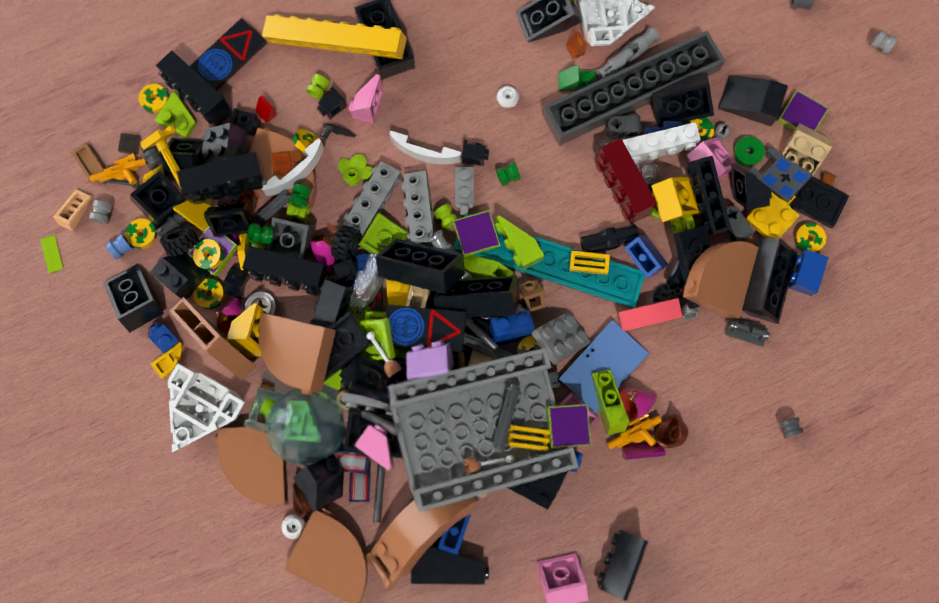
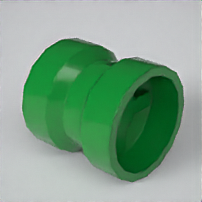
M514 162L508 164L506 168L496 169L502 186L508 185L511 181L520 180V174Z
M294 184L292 188L293 194L289 197L288 203L295 207L306 209L308 205L307 198L311 195L312 189L301 184Z
M251 223L248 229V241L252 243L260 241L262 244L269 245L273 238L272 226L264 225L262 227L259 224Z

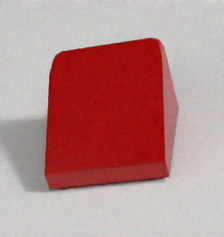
M260 96L255 111L265 123H268L277 115L272 105L263 96Z

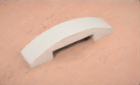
M390 130L389 135L392 143L410 157L432 164H454L461 161V152L443 147L442 152L438 153L409 144L407 135Z
M318 138L304 150L307 158L281 180L274 175L267 181V185H263V188H261L266 196L280 194L291 189L294 184H298L306 178L317 165L323 153L324 146L321 140Z

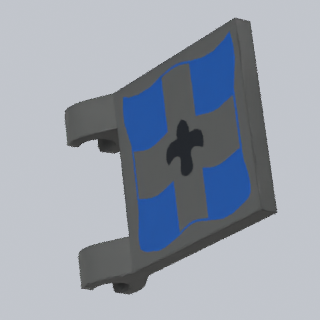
M770 147L767 150L766 157L775 162L762 175L756 168L751 167L748 172L767 185L771 192L789 202L809 181L812 174L781 155L776 148Z

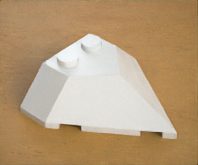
M578 0V11L582 20L581 25L584 39L592 46L611 45L649 14L655 6L651 4L646 5L639 0Z
M177 363L168 379L171 400L169 401L171 433H173L172 452L236 420L245 404V401L236 391L203 372Z

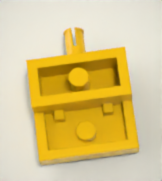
M772 193L770 206L754 209L747 216L746 221L765 238H781L800 216L789 205L796 197L794 196L789 202H786Z

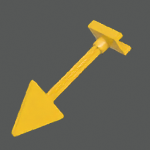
M170 125L162 132L160 129L155 131L140 144L143 150L154 146L157 147L180 186L176 172L180 168L166 141L168 137L176 132L174 126ZM187 200L173 207L174 211L201 231L205 232L208 228L204 212L211 205L205 203L195 205Z

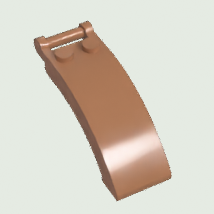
M476 496L419 512L416 502L413 500L393 520L372 551L365 556L367 563L373 566L384 582L383 586L386 590H391L400 578L406 577L424 552L446 530L471 513L479 502ZM378 557H380V559L385 564L389 572L392 574L391 576L388 575L384 567L381 565V563L377 559Z

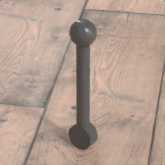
M108 180L105 182H101L102 184L113 183L132 186V188L137 189L139 187L138 181L134 185H131L129 182L118 180Z

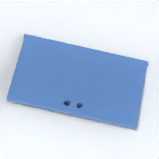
M611 320L561 375L559 380L580 400L588 404V407L596 414L599 411L592 373L611 369L616 386L619 388L647 357L649 352L623 331L616 322Z

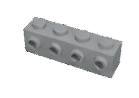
M380 162L378 166L373 168L371 179L369 182L366 181L362 187L363 192L360 197L355 198L351 212L346 213L343 218V225L361 231L362 236L360 238L364 236L378 213L381 214L402 178L400 171L383 162Z
M426 171L403 174L404 181L401 182L403 193L406 192V198L403 199L405 210H408V216H405L406 226L410 227V233L407 234L408 241L434 247L427 240L435 233L428 175Z

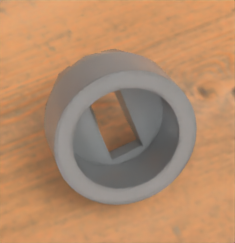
M725 123L719 124L715 129V136L718 139H726L731 132L730 126ZM725 128L724 134H721L722 129Z
M685 304L682 308L683 318L686 320L696 318L698 316L697 308L689 309L687 304Z

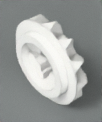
M266 292L252 294L245 303L246 310L252 304L257 303L260 305L262 302L264 306H267L263 309L268 314H275L276 304L274 298Z

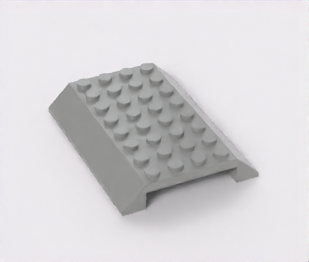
M546 348L388 386L394 424L400 429L397 436L410 489L419 512L579 468L573 447L550 448L549 442L548 451L510 447L507 446V441L504 450H497L492 447L507 393L505 389L508 388L509 384L521 387L520 391L522 392L518 396L511 425L549 430L547 407L557 405L547 369L551 368ZM513 430V434L541 438L544 436V434ZM512 438V442L543 445V442ZM508 455L514 458L512 463L504 462L481 466L477 473L467 475L464 467V459L469 457H475L480 462L502 459Z

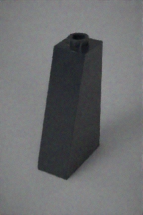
M432 545L424 552L411 570V584L485 585V579H489V567H485V562L461 554L456 555Z

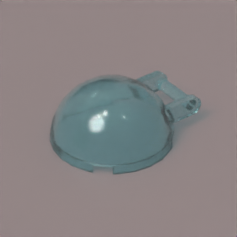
M265 388L257 389V398L249 419L245 420L244 426L266 433L272 450L283 460L292 464L309 465L333 454L339 447L345 430L344 416L338 403L329 394L322 391L321 393L313 392V395L301 393L299 388L284 394ZM264 399L275 400L267 414L266 423L256 422Z

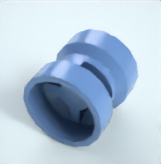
M123 234L117 236L115 241H110L105 245L116 260L121 258L123 253L130 252L133 249Z

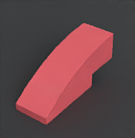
M679 298L618 312L623 331L683 317Z

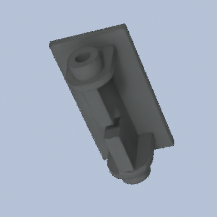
M730 319L726 335L763 347L765 339L768 340L770 333L767 332L768 328L740 319Z

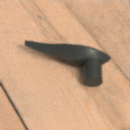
M328 123L323 124L324 130L320 135L324 139H327L331 132L337 135L356 137L351 131Z

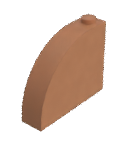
M258 128L249 153H257L262 162L266 181H269L274 175L281 180L296 167L293 165L292 160L288 158V155L298 148L291 139L275 133L274 130ZM300 151L301 155L306 159V154ZM314 170L298 183L312 189L311 195L307 198V202L312 208L317 193ZM291 188L287 192L292 196L293 191ZM248 189V190H251V191H255V192L264 194V192L262 191V189H258V190Z
M742 241L719 243L709 247L700 254L693 264L682 297L725 319H740L759 247Z
M184 297L170 310L171 314L207 353L241 380L256 367L242 351L227 340V336Z
M261 313L259 320V347L264 362L271 373L281 382L301 389L303 394L313 395V392L321 393L336 330Z
M283 424L218 429V434L215 435V444L218 446L220 464L226 478L243 496L261 504L288 505L286 440L283 439L285 433V425Z
M321 508L312 512L284 570L349 603H361L368 579V565L361 542L346 524L331 516V511Z

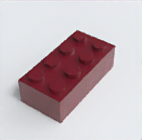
M618 139L601 147L596 160V167L599 172L603 173L606 186L612 189L614 193L613 198L617 204H620L625 220L633 224L650 216L657 202L623 140Z

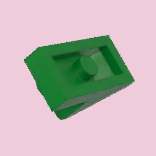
M579 65L558 73L559 91H578L595 83V71H579Z

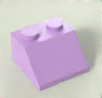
M444 341L433 342L432 346L425 348L424 344L413 346L412 350L407 353L408 380L448 373L455 367L450 343L444 344Z

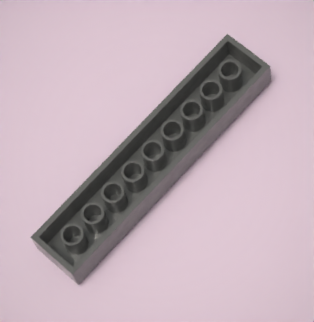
M707 30L545 105L543 117L560 146L607 124L613 116H624L652 103V93L681 79L705 72L710 76L720 71L725 63V59Z

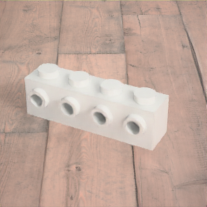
M695 122L625 139L623 142L635 164L644 160H653L660 156L674 155L680 151L693 150L699 145L701 139Z

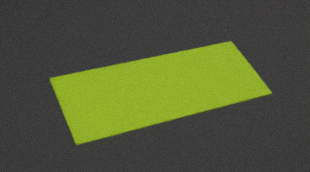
M55 235L40 239L48 273L62 270L63 265Z

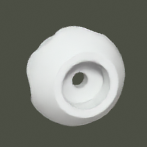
M504 86L498 91L496 98L502 107L511 108L516 106L519 100V93L512 86Z
M297 514L288 515L283 520L282 532L289 539H299L307 522Z

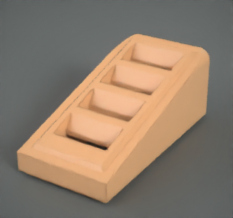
M76 189L53 216L57 224L73 231L92 201V196ZM77 198L82 199L83 202L77 201Z

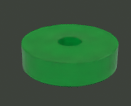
M747 136L737 142L733 154L739 164L752 167L763 159L765 148L759 139Z

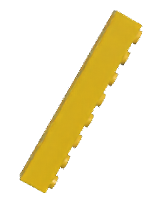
M278 14L266 16L262 34L263 38L273 44L403 59L407 40L402 30L395 27L384 29L377 25L367 27L359 23L357 25H350L347 22L333 23L329 20L321 22L312 18L303 20L295 16L285 18Z

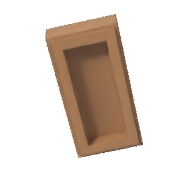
M87 142L71 152L90 182V175L104 171L103 169L105 168Z

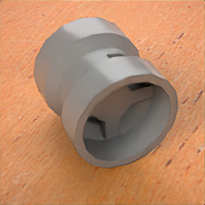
M880 30L870 46L875 49H881L882 53L887 55L898 38L888 36L885 31Z
M94 200L92 204L93 211L89 214L88 219L96 223L108 224V214L113 206L103 201Z

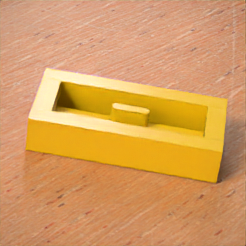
M571 251L569 271L608 275L610 255ZM575 257L605 260V263L575 260ZM574 264L604 267V269L574 266Z
M511 425L507 446L548 451L550 430ZM513 430L544 434V436L541 438L513 434ZM512 438L543 442V445L512 442Z

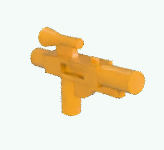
M134 153L125 158L114 161L116 166L103 169L104 171L90 175L89 178L92 183L96 181L101 183L114 178L117 180L127 179L131 185L137 183V180L131 171L137 170L139 167L147 165L144 158L136 160Z
M645 414L641 418L630 421L628 425H633L634 427L607 442L609 449L611 450L615 447L620 449L631 442L640 443L646 441L653 447L657 441L648 430L662 422L660 416L657 415L643 422L642 420L649 418L648 414Z

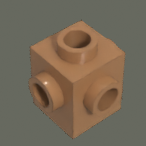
M537 280L527 281L519 285V303L524 304L526 310L531 312L546 307L544 300L546 292L543 286L540 287Z

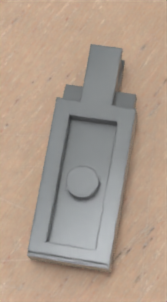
M455 167L456 208H460L461 218L465 214L468 215V208H473L474 167Z

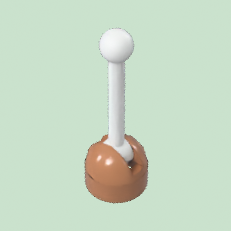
M368 332L367 338L373 342L386 362L384 370L387 376L390 377L402 368L397 361L387 358L374 338L375 334Z
M508 455L506 458L480 462L475 457H469L464 459V467L467 475L477 473L481 466L504 462L512 463L514 458Z

